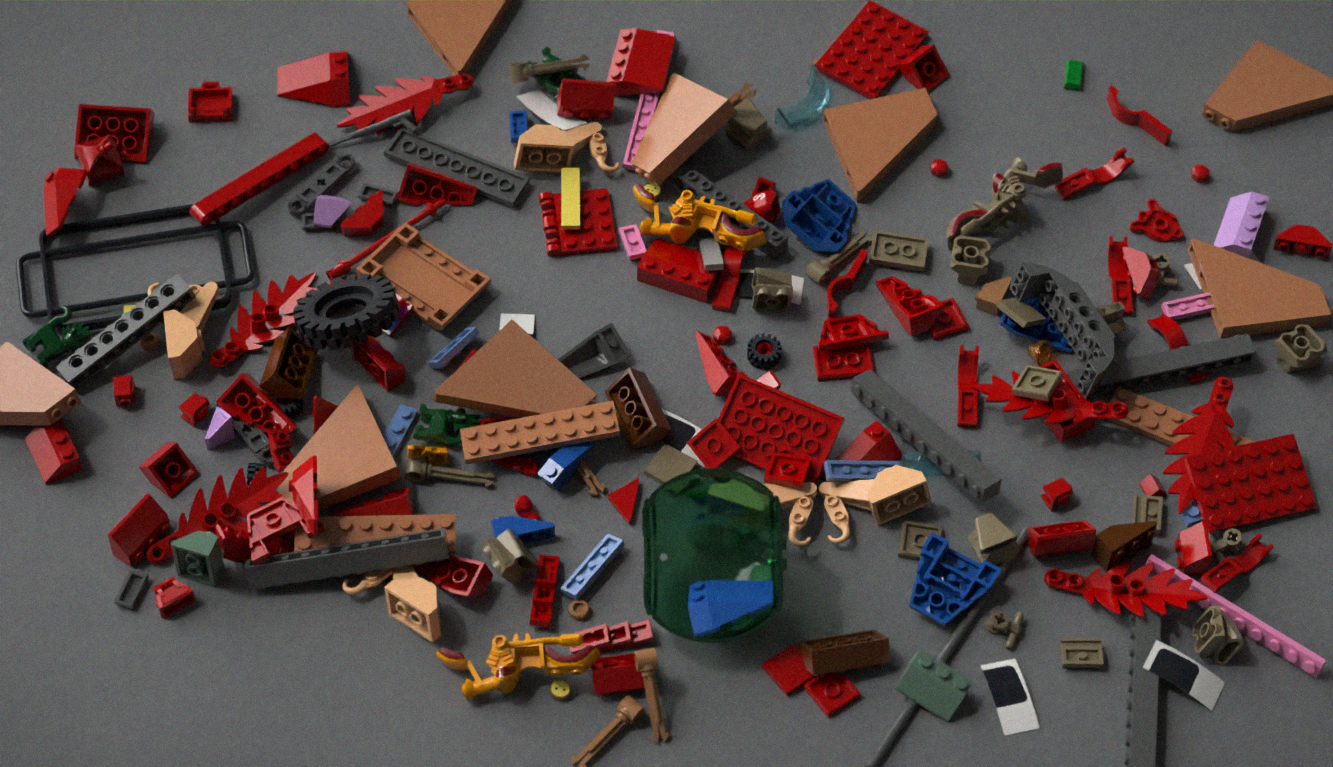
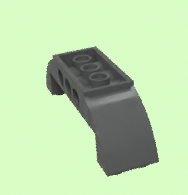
M1021 263L1010 289L1019 302L1038 298L1059 331L1085 366L1076 383V387L1083 397L1087 399L1098 389L1113 359L1116 336L1078 282H1073L1067 276L1046 266Z

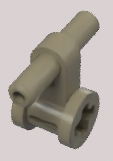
M1157 253L1153 258L1156 261L1160 276L1155 286H1178V279L1164 278V274L1170 269L1169 256L1165 253Z
M1228 529L1224 533V539L1218 542L1208 532L1212 556L1216 557L1218 563L1225 559L1222 552L1227 550L1238 552L1243 547L1242 535L1237 529Z
M995 611L985 620V628L992 634L1000 631L1008 634L1005 647L1011 650L1014 647L1016 638L1020 636L1022 630L1020 626L1024 614L1017 612L1012 623L1004 611Z

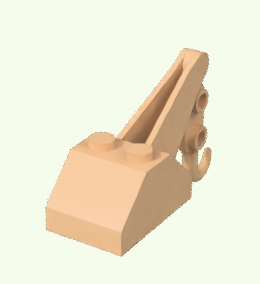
M591 122L567 130H560L554 125L535 124L519 136L514 168L515 170L561 172V168H570L572 155L588 143L592 157L603 171L614 172L619 168V163H616L614 167H609L605 164L608 152L605 138L600 134L602 126L598 122Z
M208 282L204 287L196 284L189 285L196 297L180 312L176 310L163 311L168 359L174 380L186 378L203 360L202 352L205 351V344L202 338V331L219 294L218 286L215 282ZM154 283L148 288V296L153 292L154 288L160 286V283Z
M898 465L878 472L876 478L872 480L823 482L819 486L820 495L825 499L824 507L832 523L843 532L840 538H833L831 535H828V539L836 544L845 542L850 536L849 516L843 503L872 511L877 526L932 503L927 481L923 473Z
M734 473L711 482L707 491L706 512L754 526L755 529L762 531L766 515L793 506L789 516L788 538L793 545L802 547L809 544L811 538L808 537L805 541H799L796 539V534L807 523L813 508V501L811 499L816 496L817 486L812 482L805 483L803 488L776 484H758L755 478L747 474Z
M412 564L402 568L392 567L386 568L383 571H368L363 576L361 583L354 588L347 586L349 579L343 582V590L348 594L355 595L367 588L376 587L393 573V581L384 587L389 615L432 643L441 636V615L437 587L432 582L419 578Z

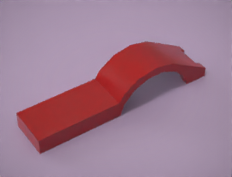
M1112 85L1108 88L1109 94L1106 100L1113 116L1118 121L1126 125H1138L1164 146L1170 142L1172 134L1170 128L1146 110L1130 111L1125 109L1117 100L1119 90Z
M1124 147L1116 151L1113 158L1104 166L1093 170L1085 167L1064 178L1062 183L1054 185V188L1061 198L1066 200L1095 184L1103 185L1113 181L1134 163L1133 157L1128 159L1125 156L1127 150Z
M1109 236L1108 274L1111 281L1112 303L1121 302L1125 307L1123 315H1132L1131 278L1128 276L1127 264L1123 259L1124 253L1122 250L1123 247H1128V237L1124 236L1123 241H1113V236Z
M730 245L726 249L723 258L724 270H721L720 280L712 302L713 310L731 312L740 283L742 260L745 254L748 255L749 251H742Z
M861 249L847 275L840 276L829 284L826 298L828 320L835 319L837 316L835 310L838 304L833 300L832 296L840 290H852L867 264L869 251Z
M1161 314L1156 319L1147 320L1152 330L1157 329L1163 334L1170 350L1188 346L1184 332L1173 319L1165 314ZM1205 372L1190 375L1186 378L1193 385L1207 379L1209 374Z
M960 345L957 427L976 428L978 391L974 390L972 385L977 384L979 346H975V351L964 350V345Z
M1259 533L1252 538L1245 549L1232 559L1229 556L1203 574L1200 581L1212 592L1216 593L1237 576L1250 572L1274 548V545L1264 546L1259 541L1262 538V535Z

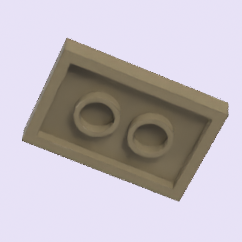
M874 230L869 263L924 272L929 238Z

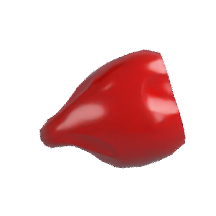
M753 190L751 198L743 203L769 223L776 221L778 218L780 202L778 194L772 190H765L759 193Z

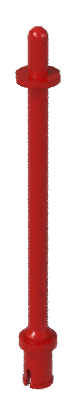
M440 199L433 205L429 202L426 203V209L406 223L413 227L429 215L433 218L436 217V211L447 204L446 199ZM401 226L349 260L339 261L338 265L326 271L328 279L332 282V279L350 273L353 265L372 254Z

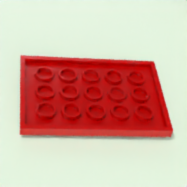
M869 0L816 62L814 69L868 99H875L879 97L900 71L898 64L921 46L929 36V31Z
M738 373L718 420L741 447L733 456L766 470L773 452L810 457L811 466L805 483L812 482L816 485L824 468V462L829 457L845 418Z
M1294 434L1184 458L1202 521H1206L1208 532L1210 533L1317 508Z

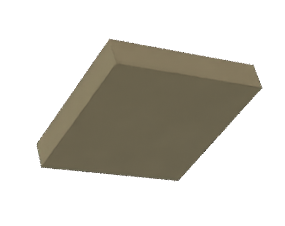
M1016 297L1000 300L996 305L998 309L1023 328L1044 324L1047 319L1025 301L1019 302Z
M1026 365L1011 389L1012 395L1049 401L1063 377L1062 371Z
M664 443L645 468L644 474L677 492L697 466L698 461Z
M903 520L898 557L920 561L921 549L931 532L941 536L943 527Z

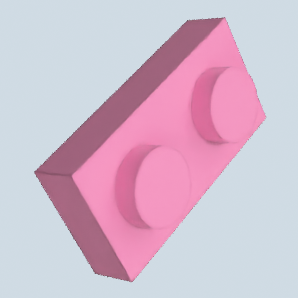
M637 224L619 228V235L629 261L642 258L647 250Z

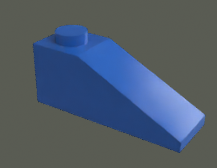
M591 442L563 446L547 460L537 474L544 482L559 491L594 445Z
M501 516L491 520V531L494 538H497L507 529L514 531L523 544L555 537V525L551 522L515 516Z

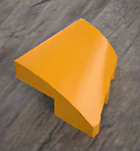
M407 445V459L424 457L427 459L428 464H432V466L448 464L447 448Z

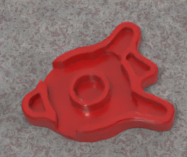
M1150 199L1147 203L1149 212L1139 211L1138 220L1131 222L1129 226L1131 232L1142 233L1156 242L1178 241L1183 238L1184 234L1177 223L1176 216L1169 211L1163 210L1155 199Z

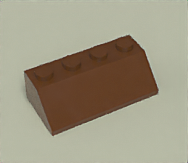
M288 327L274 341L259 387L274 398L302 399L319 349H316L315 346L310 347L301 340L300 335Z
M629 368L605 390L608 400L614 401L618 423L631 450L659 443L672 431L644 372Z
M875 629L798 642L807 671L816 677L826 676V673L830 672L844 673L847 669L863 670L865 666L871 665L873 667L884 666V663L891 662L889 638Z

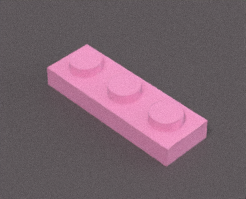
M1209 292L1162 302L1161 305L1164 314L1173 320L1209 313L1210 309L1215 307L1214 304L1208 305L1206 297L1210 296Z

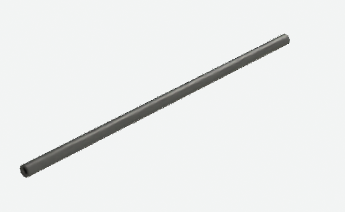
M1026 527L1022 529L1017 537V541H1015L1019 550L1022 549L1028 540V529ZM1015 558L998 565L1002 572L994 585L972 604L936 659L944 664L947 662ZM911 699L908 700L865 767L878 766L918 703Z

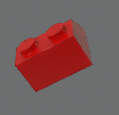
M935 45L920 47L898 64L905 80L917 89L926 88L927 92L950 76Z
M167 442L139 466L148 481L169 498L199 474L177 442Z
M1202 521L1179 532L1177 540H1174V551L1178 553L1177 569H1180L1182 573L1189 577L1205 574L1212 557L1206 521Z

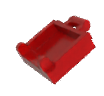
M218 81L203 82L199 89H189V122L232 121V87L221 88Z

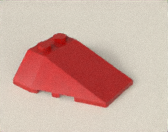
M348 50L329 51L277 67L278 97L300 101V99L308 100L311 104L323 103L327 107L332 108L350 107Z

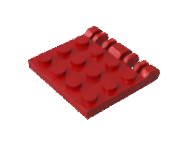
M608 188L580 191V230H562L561 193L542 192L539 194L540 208L544 210L541 216L543 217L544 236L548 239L546 241L548 256L555 257L617 250Z

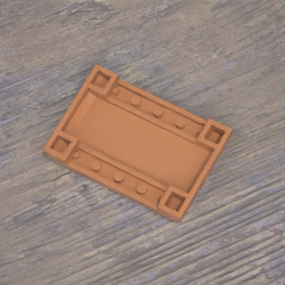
M406 222L356 268L359 277L362 274H371L372 277L375 275L382 276L383 280L387 278L393 284L395 293L414 306L411 314L435 330H443L491 283L490 277L478 269L475 271L469 269L422 238L420 232Z

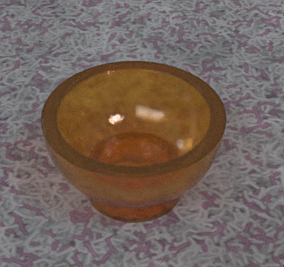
M1040 340L1036 343H1031L1028 349V356L1032 357L1033 362L1038 366L1049 362L1052 355L1051 341Z

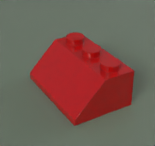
M563 78L557 94V116L610 120L614 108L616 83Z
M369 335V342L360 345L358 341H354V347H351L352 358L387 393L406 381L404 365L400 362L398 363L391 352L386 351L382 347L379 340L373 339Z
M61 418L51 426L36 425L25 438L45 485L83 471L79 455Z
M147 493L108 533L113 556L130 567L139 562L148 548L155 544L162 535L166 534L171 526L167 513L150 494Z
M1086 520L1027 528L1029 551L1036 555V557H1046L1049 553L1062 555L1071 550L1084 552L1086 548L1093 547L1096 536V528Z
M634 653L602 657L589 668L594 694L605 696L614 691L627 693L631 689L636 688L645 690L643 676L636 669Z

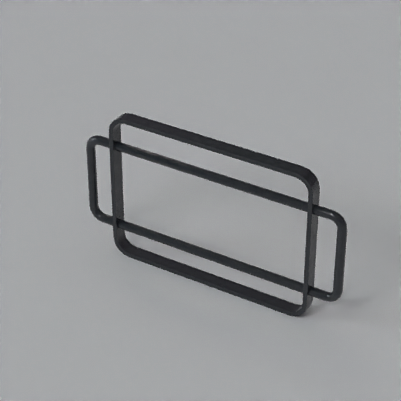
M194 204L66 223L52 236L190 215V209ZM218 218L215 220L216 223L206 226L201 225L45 250L44 245L49 237L46 236L45 228L39 235L40 251L24 253L16 260L21 312L28 318L48 316L49 321L53 319V315L64 314L60 307L52 308L46 257L217 231L225 277L224 281L215 283L218 289H227L224 297L215 300L211 311L225 308L231 301L230 287L248 284L254 278V266L247 228L240 221L219 223ZM238 228L241 235L247 275L242 278L229 280L221 230ZM41 258L47 309L31 311L28 309L23 263L27 260ZM148 293L67 306L70 307L72 312L134 303L144 300L148 297ZM122 315L77 322V326L84 322L83 328L89 326V330L106 328L117 321ZM67 324L56 326V333L63 334L62 327L67 329Z

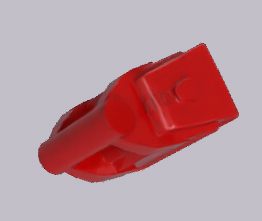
M174 576L152 587L156 594V607L159 609L161 618H165L195 602L193 589L183 582H178Z

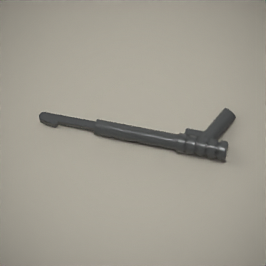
M406 110V112L393 115V117H388L386 120L327 143L330 148L390 125L394 127L404 125L413 134L417 132L418 128L408 120V118L411 119L413 116L410 110Z

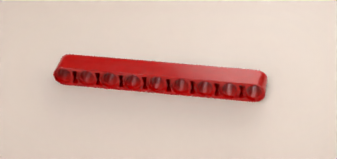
M317 133L310 134L196 202L190 209V215L202 226L212 223L326 154L329 144Z

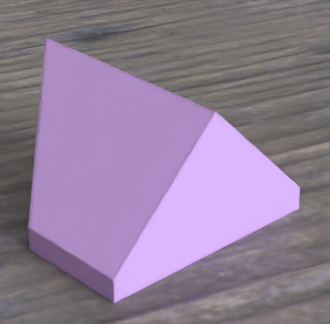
M328 195L316 197L313 225L332 228L334 222L352 202Z
M216 407L205 437L208 450H212L235 438L231 416L219 407Z

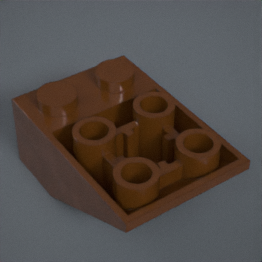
M1150 521L1111 525L1096 535L1091 557L1105 572L1122 564L1127 559H1133L1139 551H1145L1151 547L1158 523Z

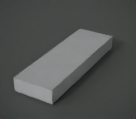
M714 237L699 238V247L705 271L724 270L719 243L715 242Z

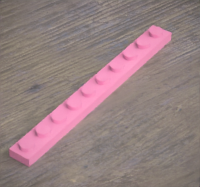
M657 30V33L675 36L674 32ZM660 92L640 95L623 160L624 169H636L632 161L657 108Z
M1152 554L1145 564L1155 562V566L1149 574L1150 577L1174 568ZM1175 568V573L1168 585L1192 578ZM1192 579L1193 582L1189 590H1194L1208 596L1207 600L1193 602L1204 610H1207L1209 606L1220 605L1222 614L1233 618L1240 632L1312 676L1318 677L1327 660Z

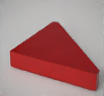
M638 478L608 495V500L628 524L631 523L639 486Z

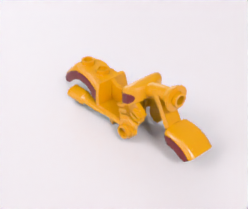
M640 184L633 187L638 204L648 212L654 213L655 222L650 217L641 222L639 228L641 236H648L650 234L670 236L674 243L683 244L693 233H696V229H706L714 235L715 242H720L723 245L729 244L742 251L758 248L767 242L766 235L761 227L738 229L731 225L727 218L728 215L736 218L739 222L753 226L757 222L755 214L741 209L736 211L714 205V199H711L710 203L704 202L705 196H702L700 200H696L693 192L690 190L683 191L675 204L669 207V212L673 217L671 224L661 223L660 209L658 203H655L654 195Z
M526 633L524 641L518 640V634H514L513 641H508L503 635H497L493 639V646L486 660V664L492 668L491 673L494 676L481 680L470 660H466L463 653L454 652L444 647L436 652L437 658L447 667L461 671L470 670L475 681L466 678L465 684H462V695L466 696L467 701H470L476 695L488 693L496 689L501 693H510L516 687L521 671L530 667L543 670L546 676H562L563 674L582 675L598 661L601 654L592 645L585 646L574 655H561L549 646H582L584 638L581 634H562L560 637L531 640L530 635Z

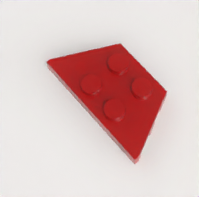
M861 314L824 320L821 339L818 343V351L889 339V332L886 330L880 331L877 329V324L867 320Z

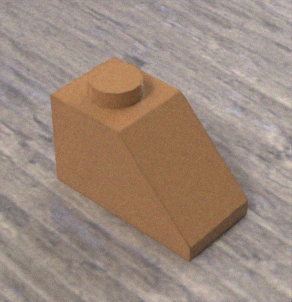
M1006 277L984 284L982 290H978L975 296V301H977L976 309L997 316L1000 309L996 305L1000 300H1005L1010 290L1012 278Z

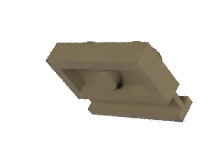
M1134 493L1131 523L1156 521L1158 524L1155 532L1160 534L1163 497L1138 496Z
M1101 638L1060 639L1062 668H1103L1104 660Z

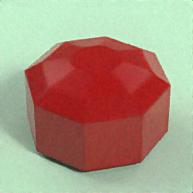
M937 159L931 163L930 170L932 175L944 177L948 173L949 167L946 161Z
M1197 164L1192 168L1191 178L1196 182L1203 183L1209 178V169L1205 165Z
M720 325L714 329L713 339L717 344L725 345L730 342L732 331L728 326Z

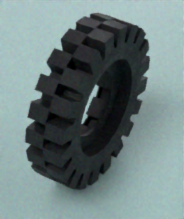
M357 274L347 275L346 281H342L341 277L332 279L333 285L324 282L318 285L319 291L311 289L306 293V297H301L297 302L298 306H295L293 310L294 320L301 340L310 347L315 345V348L324 350L327 346L329 350H338L341 344H343L344 349L354 347V341H358L360 345L369 342V335L374 338L382 335V330L390 329L393 326L392 322L397 321L398 313H400L393 284L387 278L383 280L382 276L375 275L372 277L371 274H362L359 278ZM356 304H362V306L366 307L348 317L328 319L340 308L347 309L355 307Z

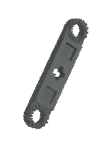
M345 153L339 155L334 162L332 161L297 193L296 197L288 202L289 213L292 216L299 217L314 206L316 197L327 194L354 169L355 159L353 155ZM345 160L350 161V163L347 165L342 164V162ZM295 205L302 206V208L298 210L293 209Z
M216 402V407H219V408L223 409V408ZM231 416L234 431L259 461L265 463L266 466H274L272 458L269 460L264 458L271 451L269 439L262 430ZM245 428L251 429V432H249V433H248V431H245V432H244V429H245Z

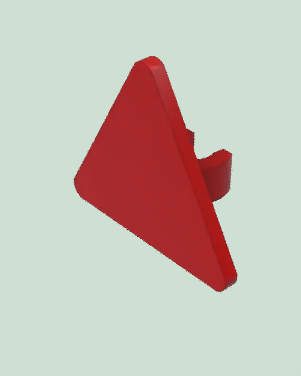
M318 396L313 398L314 413L311 414L314 418V434L338 407Z

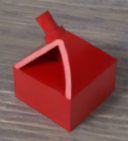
M111 134L76 145V154L82 169L87 171L86 180L89 186L124 175L123 164Z

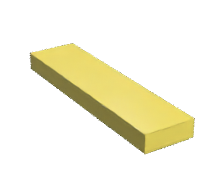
M561 168L562 230H580V168Z

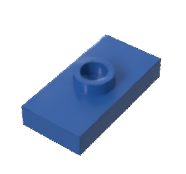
M527 111L509 112L511 143H518L519 136L528 130Z

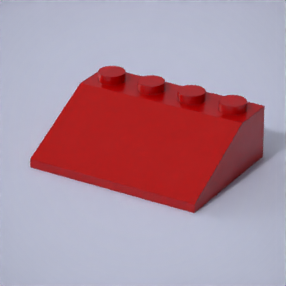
M640 28L621 29L606 82L616 83L615 96L663 92L677 40L676 37Z
M78 104L74 158H78L76 145L111 134L113 141L116 143V149L121 161L147 163L154 128V111L151 108Z
M656 238L647 249L637 267L638 282L706 304L721 274V270L705 271L700 251L660 238Z

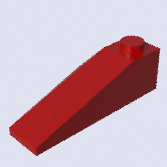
M449 555V559L441 562L430 561L422 565L412 564L415 571L452 595L466 598L486 592L493 577V573L485 562Z

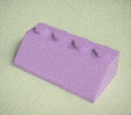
M1251 191L1231 197L1214 246L1249 258L1268 204L1269 196Z

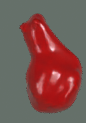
M527 495L519 496L514 503L516 513L521 517L540 521L541 517L534 511L532 500Z

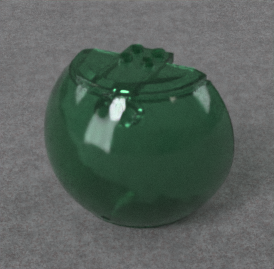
M706 468L688 471L666 481L650 494V498L645 499L642 509V536L644 537L643 598L647 615H652V619L660 626L679 637L691 641L723 643L753 634L767 625L776 616V613L781 612L784 601L783 571H787V558H783V550H787V538L783 537L782 507L778 496H773V492L756 479L737 471ZM763 552L769 554V557L765 560L761 558ZM666 554L668 556V559L662 561L661 555ZM707 580L773 581L774 606L752 616L747 613L737 618L739 622L732 624L730 621L721 625V630L695 638L688 609L689 585Z

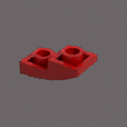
M286 428L268 432L270 451L277 473L283 472L294 459L290 450L293 443Z

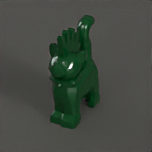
M545 47L541 51L544 55L543 63L562 60L552 55L549 47ZM528 61V62H527V66H528L529 64L535 65V64H538V63H536V62L532 63L531 61ZM578 68L533 76L541 86L557 94L560 86L554 85L552 82L558 76V84L562 82L563 78L586 80V78L577 74ZM557 94L553 97L554 101H557Z
M62 305L60 308L65 313L63 316L54 317L47 324L42 325L35 333L22 340L26 349L32 353L36 351L38 345L43 346L45 350L37 358L40 361L39 364L46 369L50 361L63 356L65 353H69L70 350L81 348L80 341L92 335V331L87 332L89 326L83 328L84 322L77 326L75 321L72 327L67 324V329L62 327L64 336H58L55 327L66 323L72 318V310L69 306Z
M421 404L419 410L422 413L421 421L429 422L430 427L416 426L413 438L430 441L439 445L456 446L462 444L461 436L450 437L448 435L449 426H454L455 434H457L460 429L475 427L476 425L474 424H480V421L477 419H481V416L468 415L462 407L456 410L429 409L426 404Z

